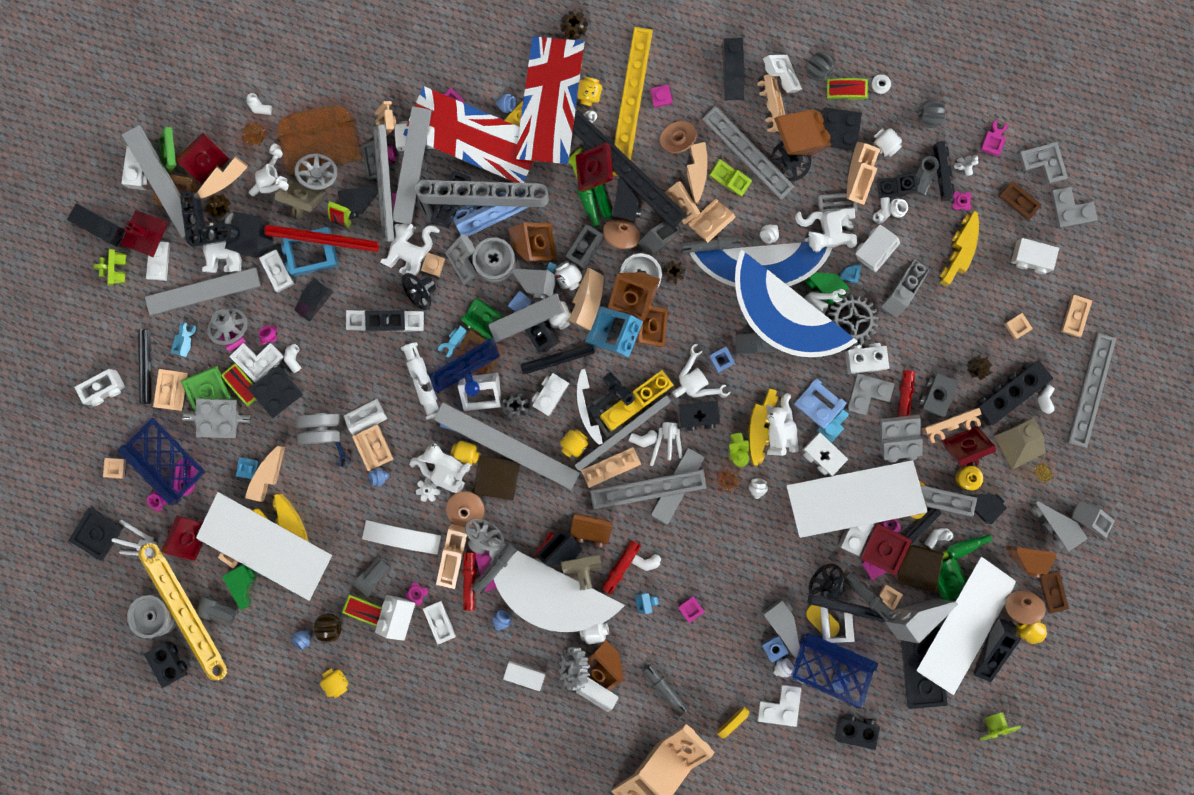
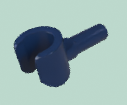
M335 442L340 456L338 460L339 466L343 467L341 462L343 458L347 459L348 464H350L351 459L345 455L341 443Z

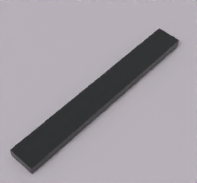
M579 110L575 112L573 133L589 149L603 143H608L611 148L613 172L623 179L669 226L675 229L687 214Z

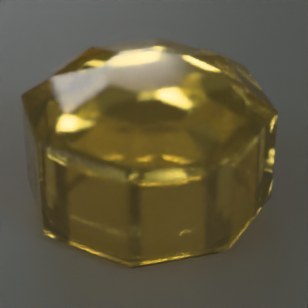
M1044 463L1034 467L1036 476L1042 482H1048L1053 478L1052 472Z

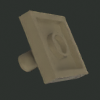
M289 179L287 181L288 189L286 191L279 189L275 193L274 200L291 205V216L295 217L296 214V218L300 219L303 218L304 210L308 212L313 211L324 199L326 191L309 189L298 181Z
M600 555L561 562L564 575L578 574L580 590H585L584 580H586L587 589L592 588L589 572L603 570Z

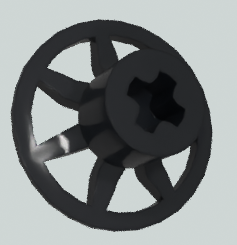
M784 143L778 144L771 154L770 162L773 165L783 164L784 167L781 171L783 175L788 169H791L794 178L786 177L789 181H797L803 178L810 170L811 155H807L808 165L802 163L804 155L787 154V151L781 148L784 146ZM779 150L783 157L782 159L774 160L775 153ZM797 167L806 168L803 174L797 176Z
M411 273L404 274L402 276V286L405 294L416 307L428 310L431 307L430 294L436 290L434 281L428 275L418 278ZM410 295H416L414 300L411 299Z
M826 564L820 567L810 580L809 594L821 592L820 596L826 597L827 595L828 598L832 599L840 598L845 590L843 584L844 573L841 567L836 564ZM832 567L833 569L830 571L829 576L826 569ZM837 570L839 571L840 577H835ZM822 571L823 579L816 578ZM814 582L820 584L819 587H815L812 590Z

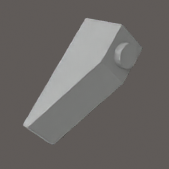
M780 599L762 612V614L795 659L800 662L802 658L796 624L791 613L793 608L787 601L783 602Z

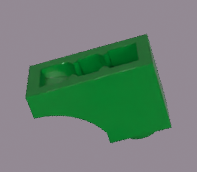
M241 565L222 576L240 611L251 606L249 589L251 584L256 581L254 578L256 576L255 571L245 565Z

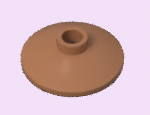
M674 122L662 131L660 144L669 153L683 152L694 144L697 138V131L690 122Z
M614 219L604 225L603 236L613 247L631 249L637 246L640 240V233L630 222Z
M457 492L447 502L446 514L454 525L465 527L469 520H482L484 516V504L480 497L472 492ZM461 510H467L468 514H462Z
M1015 591L1007 597L1005 603L1009 616L1022 624L1038 623L1043 619L1046 611L1042 599L1029 591Z

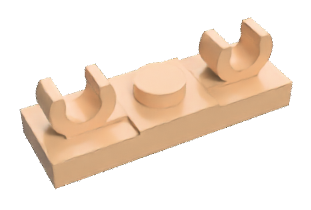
M767 74L764 76L765 81L757 83L758 86L765 85V90L759 94L767 96V108L772 113V117L765 119L767 123L773 122V127L767 129V131L779 132L774 118L785 115L777 76Z
M974 408L921 428L923 435L929 434V441L935 443V434L939 435L940 440L945 439L944 433L940 431L947 428L948 431L959 428V424L964 422L965 428L970 430L971 421H974L976 426H981L980 420L976 418V416L981 415L980 408Z
M634 447L587 467L581 470L590 488L641 465Z

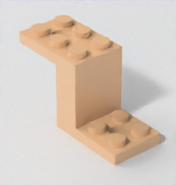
M685 724L659 741L636 772L616 785L611 792L614 795H673L690 770L710 759L715 752L691 727Z

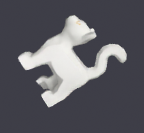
M840 209L826 212L816 211L812 212L807 219L802 218L801 212H797L795 215L796 222L805 227L812 225L816 219H820L823 234L810 231L809 237L804 239L809 243L813 252L817 253L823 247L834 248L842 244H847L849 248H853L857 244V236L855 234L842 232V227H845L847 230L854 228L849 219L855 218V209Z
M233 213L225 218L226 224H231ZM210 230L209 232L210 240L214 239L213 230ZM226 242L206 245L203 247L206 266L202 267V271L207 273L217 272L219 259H226L227 265L224 266V272H240L242 262L240 253L225 249Z
M397 223L394 226L396 237L390 245L388 257L382 259L381 263L392 268L401 258L406 261V265L400 268L399 272L403 275L411 273L416 276L420 270L421 262L431 250L433 244L429 235L430 232L439 233L440 229L432 224L425 226L422 231V238L425 244L419 247L407 242L413 235L416 227L412 224Z
M789 393L782 396L781 408L767 405L766 418L770 423L768 431L770 448L767 451V455H786L785 447H789L790 452L799 451L797 427L793 421L792 410L788 404L791 398Z
M437 444L428 446L423 455L412 458L409 464L412 468L418 465L422 474L429 478L436 486L454 493L462 491L465 484L462 478L466 472H469L471 467L469 463L463 465L454 457L444 454ZM426 462L435 464L433 471L428 469Z

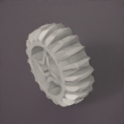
M852 294L848 295V300L845 296H842L843 300L841 302H834L836 306H830V310L834 313L828 312L827 316L832 318L830 320L838 326L839 324L846 325L851 336L858 340L860 344H864V339L867 341L871 339L869 334L874 335L876 333L872 328L878 327V324L873 322L879 319L878 316H873L877 309L871 311L870 307L873 306V303L871 302L866 305L867 298L860 301V295H857L855 300ZM848 305L847 316L838 318L840 310ZM854 305L860 307L866 316L859 315ZM854 316L858 321L852 325L849 320H845ZM867 322L865 330L860 335H857L859 323Z

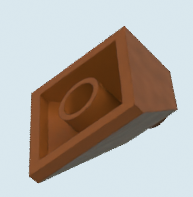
M521 223L508 228L511 247L526 261L557 260L551 223Z
M644 272L618 273L608 308L645 321L655 298L660 278Z
M651 306L635 342L665 347L668 309Z
M1006 545L1008 553L1022 571L1028 572V576L1040 578V574L1047 575L1056 558L1055 552Z
M605 640L588 656L587 662L590 668L587 669V672L590 673V676L587 677L610 691L620 684L624 678L620 654Z

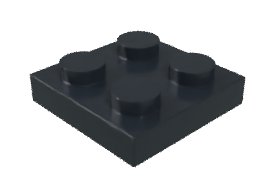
M824 107L823 125L830 135V147L854 151L859 138L862 113Z
M279 364L248 387L251 394L272 418L303 395Z
M90 507L68 541L102 561L115 543L111 541L112 538L117 539L124 527Z

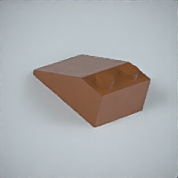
M806 110L774 118L787 154L814 155L831 146L829 141L830 135L823 125L824 119L817 110Z
M575 513L570 535L577 542L584 543L586 539L592 541V545L603 547L604 544L609 542L613 521Z

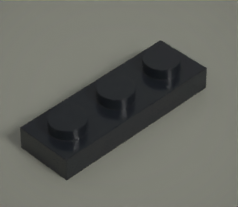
M940 141L933 145L934 157L939 164L937 177L942 202L953 198L955 188L950 180L952 168L951 165H948L947 160L949 149L945 146V141Z
M453 171L448 181H471V177ZM443 191L442 195H445L448 191ZM462 191L459 195H465L466 191ZM437 204L430 219L431 223L449 229L460 205Z

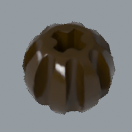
M574 10L568 12V16L564 14L561 19L563 23L560 24L562 32H565L564 35L570 39L571 36H574L576 40L580 39L579 34L585 35L588 21L587 18H583V13L579 11L575 14Z
M329 613L320 615L314 623L316 638L325 643L338 639L341 634L339 618Z

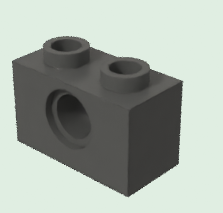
M586 224L566 255L568 261L575 263L579 268L585 270L604 241L603 234Z
M939 373L929 376L926 382L927 391L921 395L918 402L921 405L919 409L936 417L944 418L959 382ZM935 390H938L941 394L939 400L933 397Z

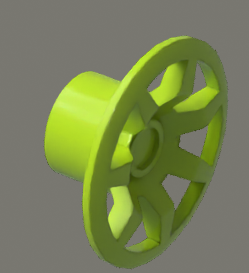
M1003 713L995 714L984 718L989 733L979 739L983 741L996 738L998 734L1006 735L1019 730L1021 726L1009 727Z

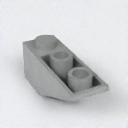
M914 259L881 307L897 318L908 307L930 269Z
M1039 501L1030 502L1033 506L1031 508L1032 512L1036 517L1042 519L1044 522L1042 524L1043 528L1047 533L1053 535L1055 538L1053 542L1059 550L1070 551L1088 539L1074 520Z

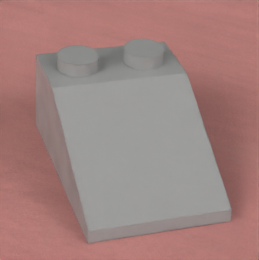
M942 599L923 601L893 610L895 614L885 623L898 640L920 643L958 603Z

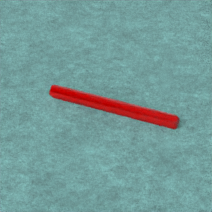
M266 225L265 234L267 236L378 252L379 250L378 241L274 225Z

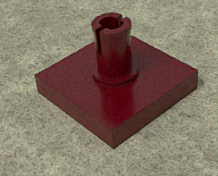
M202 133L175 160L198 182L203 184L216 167L223 166L229 158Z
M603 143L575 155L579 191L585 192L613 180L611 148L608 143Z
M135 210L131 221L126 223L128 227H124L126 233L120 245L154 257L168 222Z
M978 426L942 440L945 449L960 467L965 464L967 466H974V463L977 466L979 465L978 459L996 452L995 445Z
M176 515L173 525L169 527L170 530H168V536L161 552L196 561L203 542L196 537L203 522Z
M875 523L859 558L896 576L912 540Z

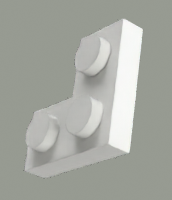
M768 55L763 58L767 73L770 76H780L782 87L787 93H795L802 89L788 55Z
M244 343L229 356L254 382L263 377L284 359V355L271 343L258 356Z
M781 684L779 704L760 701L757 721L797 727L801 687Z

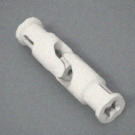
M414 342L401 347V350L405 353L408 361L406 364L413 378L418 398L426 411V420L435 418L439 410L436 402L437 397L427 375L424 360L419 355L418 344ZM425 384L428 387L427 392L421 388Z

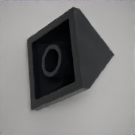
M233 212L231 224L235 225L238 233L235 240L226 242L225 249L259 259L274 242L273 236L265 234V227L269 225V222L262 217Z

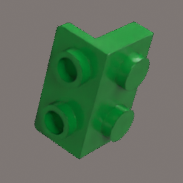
M476 298L461 320L467 328L478 331L483 339L493 341L494 338L488 324L505 316Z
M954 556L943 560L938 582L940 597L943 600L953 601L959 597L967 583V579Z

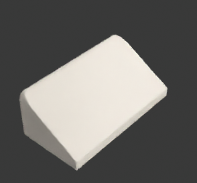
M378 399L343 416L348 430L353 436L387 419Z
M509 661L503 680L540 691L546 672Z
M587 677L588 683H584L585 688L576 690V693L606 712L611 711L619 697Z

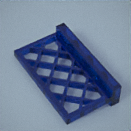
M151 418L126 445H121L117 450L168 505H177L182 500L181 497L206 473L155 418ZM152 425L157 428V437H148V429ZM138 439H144V451H138L133 446ZM148 439H157V451H148ZM161 439L169 440L170 451H161ZM148 453H157V464H150L148 462ZM161 453H170V464H161ZM174 453H181L183 455V464H174ZM161 466H170V478H164L161 475ZM174 466H183V478H174ZM187 466H194L198 471L193 478H187ZM174 480H183V488L179 493L174 489Z
M811 633L802 635L799 642L801 646L790 678L855 707L863 708L873 672L877 671L879 663ZM805 649H811L815 658L807 661L804 655ZM824 656L829 657L832 666L826 669L820 659ZM816 660L821 671L813 674L808 663ZM842 663L847 665L850 672L844 676L841 675L838 665ZM804 665L809 674L806 678L797 676L799 667ZM834 668L838 679L830 681L826 673L827 670ZM859 671L867 674L865 682L859 684L855 675ZM822 673L827 684L823 686L818 685L814 676ZM851 675L856 686L848 689L844 678ZM840 681L844 692L836 693L832 684ZM856 688L860 694L858 702L853 700L850 691Z

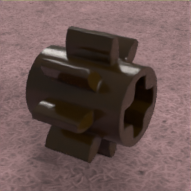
M213 194L209 199H206L209 205L205 208L214 218L216 216L223 218L227 212H230L227 206L231 205V203L223 194L220 196Z
M671 260L670 266L664 265L667 272H663L662 276H667L666 283L672 280L676 285L678 278L683 281L684 277L681 273H684L686 269H681V262L677 265ZM672 268L678 271L676 277H673V274H669Z
M978 355L968 361L970 366L967 371L972 375V378L978 377L979 380H982L985 376L991 374L990 368L993 365L990 364L988 357L981 358Z

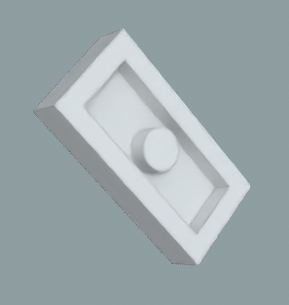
M160 242L154 257L148 256L146 279L167 281L170 253L169 242Z
M274 250L259 258L277 293L294 285L278 250Z
M442 601L423 608L437 644L456 637Z

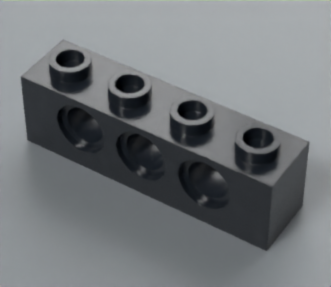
M1040 360L1028 361L1022 366L1023 370L1020 373L1014 372L1007 377V383L997 385L992 389L993 393L989 397L985 395L977 401L978 405L974 408H980V416L988 426L996 424L1054 379ZM1025 375L1030 378L1029 385L1024 382ZM1010 387L1015 389L1014 397L1009 394ZM996 398L999 399L1001 403L999 408H996L994 406V400Z

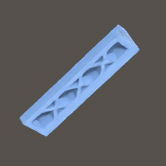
M500 192L497 196L501 197L504 196L506 193ZM519 193L516 196L522 197L524 193ZM465 205L457 210L453 220L461 236L465 234L470 236L528 207L483 206L476 210L480 205ZM466 214L464 217L457 219V217Z

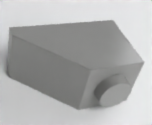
M513 269L515 277L525 291L533 295L534 299L543 300L545 297L553 295L555 274L547 270Z
M1081 501L1074 508L1071 518L1078 524L1106 538L1115 522L1101 509Z

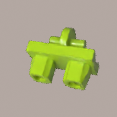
M109 249L108 265H105V258L103 257L99 258V264L93 265V269L99 270V277H105V270H108L107 286L125 283V272L114 271V265H125L126 254L116 253L115 250Z
M742 433L731 434L728 449L729 461L732 460L737 467H744L749 462L748 440L743 441Z

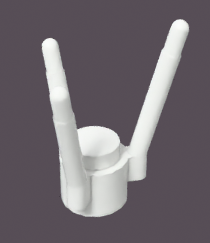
M664 422L662 428H659V435L650 466L654 465L663 435L664 439H668L667 459L671 460L672 439H675V436L679 458H683L680 429H678L677 423Z
M120 520L119 523L145 540H140L138 544L115 538L111 540L115 543L137 548V551H119L120 554L138 556L140 547L147 543L157 545V542L153 541L154 537L146 535L123 520ZM147 548L145 555L147 558L148 556L152 557L154 552L151 548Z

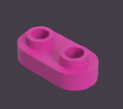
M181 458L176 464L174 490L178 495H190L195 489L198 466L192 458ZM187 463L191 466L188 471L185 469ZM185 482L188 484V488L186 490H184L182 487L183 483Z

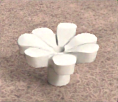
M978 155L967 156L965 160L959 158L956 160L958 163L953 164V166L958 170L963 169L966 176L972 175L973 165L978 164Z
M426 477L425 482L422 480L418 481L417 485L420 489L416 490V494L422 495L421 501L426 502L429 498L433 502L436 500L434 495L441 494V490L436 489L438 486L432 483L429 478Z

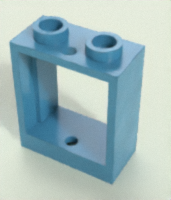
M328 227L311 230L314 232L332 234L331 230ZM283 238L284 243H281L283 253L287 255L286 269L294 277L339 267L335 247L323 244L327 261L296 268L291 243L300 240Z
M599 306L595 321L585 342L595 347L629 357L643 321L632 315ZM616 317L625 320L614 346L605 342Z

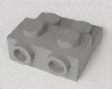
M919 415L880 419V449L884 460L894 463L899 458L916 460L917 456H923V439L920 435Z

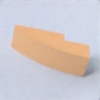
M705 142L694 144L689 148L692 164L687 165L686 172L695 205L699 203L707 175V150Z
M862 142L856 143L848 175L847 199L865 204L877 171L874 165L880 151L879 148Z
M235 156L225 170L217 166L197 191L200 198L210 196L231 184L244 172L248 165Z
M587 268L572 301L575 307L568 321L591 331L602 297L603 275L591 268Z
M277 446L260 464L249 484L245 496L246 499L259 502L265 500L268 484L275 485L277 483L285 447Z
M451 524L448 529L436 585L452 589L456 587L463 552L465 551L468 538L463 526Z

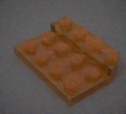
M332 105L294 113L281 119L278 123L277 136L280 139L288 176L295 175L297 162L308 154L317 153L325 155L336 166L362 160L354 120L344 107ZM308 158L305 161L313 166L315 158ZM318 158L319 166L328 162L325 159ZM301 163L298 171H307L306 167Z

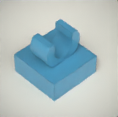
M239 457L236 476L252 479L259 467L260 461Z
M649 593L635 594L638 614L652 613L651 606L659 604L658 598L649 597Z

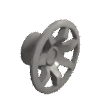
M317 153L308 154L297 162L295 176L299 183L306 188L321 190L335 182L337 167L325 155ZM308 158H315L314 165L311 166L310 163L305 160H307ZM318 158L325 159L328 162L319 166ZM301 163L306 167L307 171H298ZM331 165L334 169V174L328 171L325 172V170ZM300 176H306V182ZM326 177L332 178L328 183H326Z
M233 308L216 311L208 325L207 332L209 338L218 345H228L236 342L244 335L247 329V317L242 311ZM237 314L241 315L243 318L235 320ZM244 323L241 331L235 328V325ZM212 329H217L215 335L212 336ZM232 331L233 333L237 334V336L230 340L229 332ZM224 333L225 341L216 340Z
M471 519L467 522L465 532L470 539L468 545L472 551L482 554L486 550L496 551L503 546V535L492 523L483 519ZM476 522L483 523L482 529H480L479 524ZM470 524H472L474 529H469ZM488 526H490V527H492L494 530H491L490 532H488V531H487V528H488ZM498 534L500 540L496 537L492 538V536Z

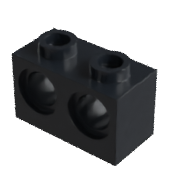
M170 641L144 654L161 688L188 675L186 663L179 659L177 655L179 653L178 648L174 643L171 644ZM161 650H164L166 652V659L161 658ZM170 667L175 669V677L170 675Z
M845 714L838 717L834 739L837 742L876 750L880 726L875 724L873 719L864 718L862 721L857 720L855 715ZM851 724L852 730L849 733H844L845 725ZM870 728L871 734L868 737H863V731Z

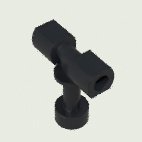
M611 372L603 378V381L609 387L606 389L609 393L595 405L591 403L586 407L596 419L602 414L600 410L613 399L617 401L620 398L626 406L635 400L632 393L625 386L622 387L621 382Z

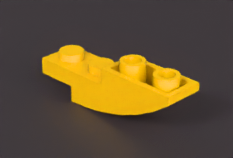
M976 211L970 215H965L961 222L963 225L960 231L957 230L952 237L954 243L951 247L958 251L954 250L949 258V261H951L948 268L944 267L939 275L941 277L939 283L944 286H948L952 282L957 272L965 273L972 261L979 234V217Z
M661 370L631 392L635 400L630 405L626 406L622 401H619L601 414L600 418L609 430L613 431L673 386V383L664 371Z
M773 389L767 390L762 406L754 404L748 427L749 456L751 464L754 466H758V463L762 464L765 457L764 447L770 443L769 429L765 428L764 425L769 424L766 418L767 405L775 407L778 396H776L777 391Z
M283 494L274 495L273 508L275 511L277 510L278 516L275 520L276 524L308 541L304 525L295 508Z

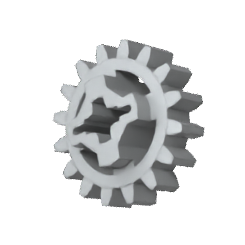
M568 648V650H564L565 655H561L562 662H559L561 666L559 670L561 674L560 679L564 680L563 685L567 686V690H581V688H585L584 683H588L587 676H590V673L587 672V669L590 668L587 662L588 657L585 658V651H581V648Z

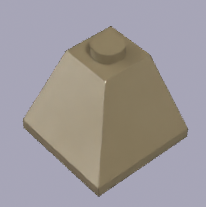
M1028 418L994 436L1011 470L1046 453L1043 434L1034 418Z

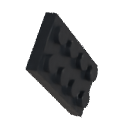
M935 627L920 643L901 640L908 709L948 706L946 690L917 672L940 627Z

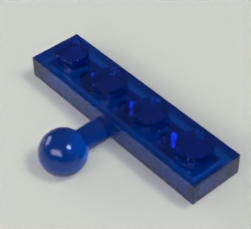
M488 339L429 374L434 391L439 393L465 378V393L468 396H476L480 391V386L477 382L473 381L471 374L500 357L495 340Z

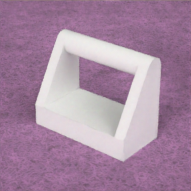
M498 373L460 378L458 389L464 411L502 407ZM493 389L495 400L468 403V391Z
M820 607L823 643L854 642L853 615L844 613L846 636L830 638L828 609Z

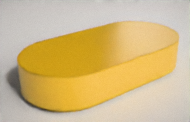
M810 605L806 610V617L822 633L820 607ZM829 614L830 638L839 633L840 626Z
M745 706L740 708L719 728L717 734L721 739L726 738L748 717L749 710Z

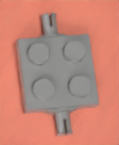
M197 398L195 413H183L182 419L183 421H195L196 437L236 438L238 423H250L251 415H239L237 399Z

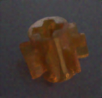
M247 122V125L241 129L244 133L241 138L247 141L250 146H253V144L260 146V143L266 139L264 137L266 129L261 127L258 122H255L254 125Z
M727 469V474L719 473L722 478L716 482L723 485L720 490L727 488L728 493H731V488L739 489L736 484L741 479L735 477L738 472L730 474V470ZM732 476L733 479L731 481L733 484L726 486L725 477L730 478Z

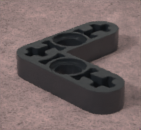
M184 191L182 193L180 201L185 238L188 245L201 247L235 240L238 233L235 225L222 223L204 227L200 195L195 191ZM192 214H195L196 221L194 224H192L190 221V217ZM210 230L214 232L213 240L209 239ZM229 230V233L227 235L221 234V232Z

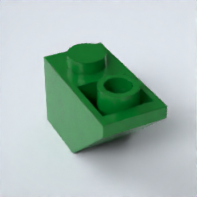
M814 273L805 281L811 290L815 289L818 293H833L838 289H844L846 292L849 289L837 274ZM820 299L829 305L835 302L833 299Z

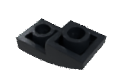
M916 173L877 179L879 199L917 193Z

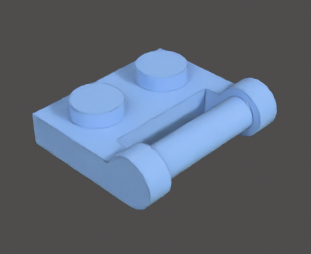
M815 379L794 404L822 429H825L845 407L846 402L843 399H838L821 385L822 382ZM816 390L835 405L832 410L813 395Z

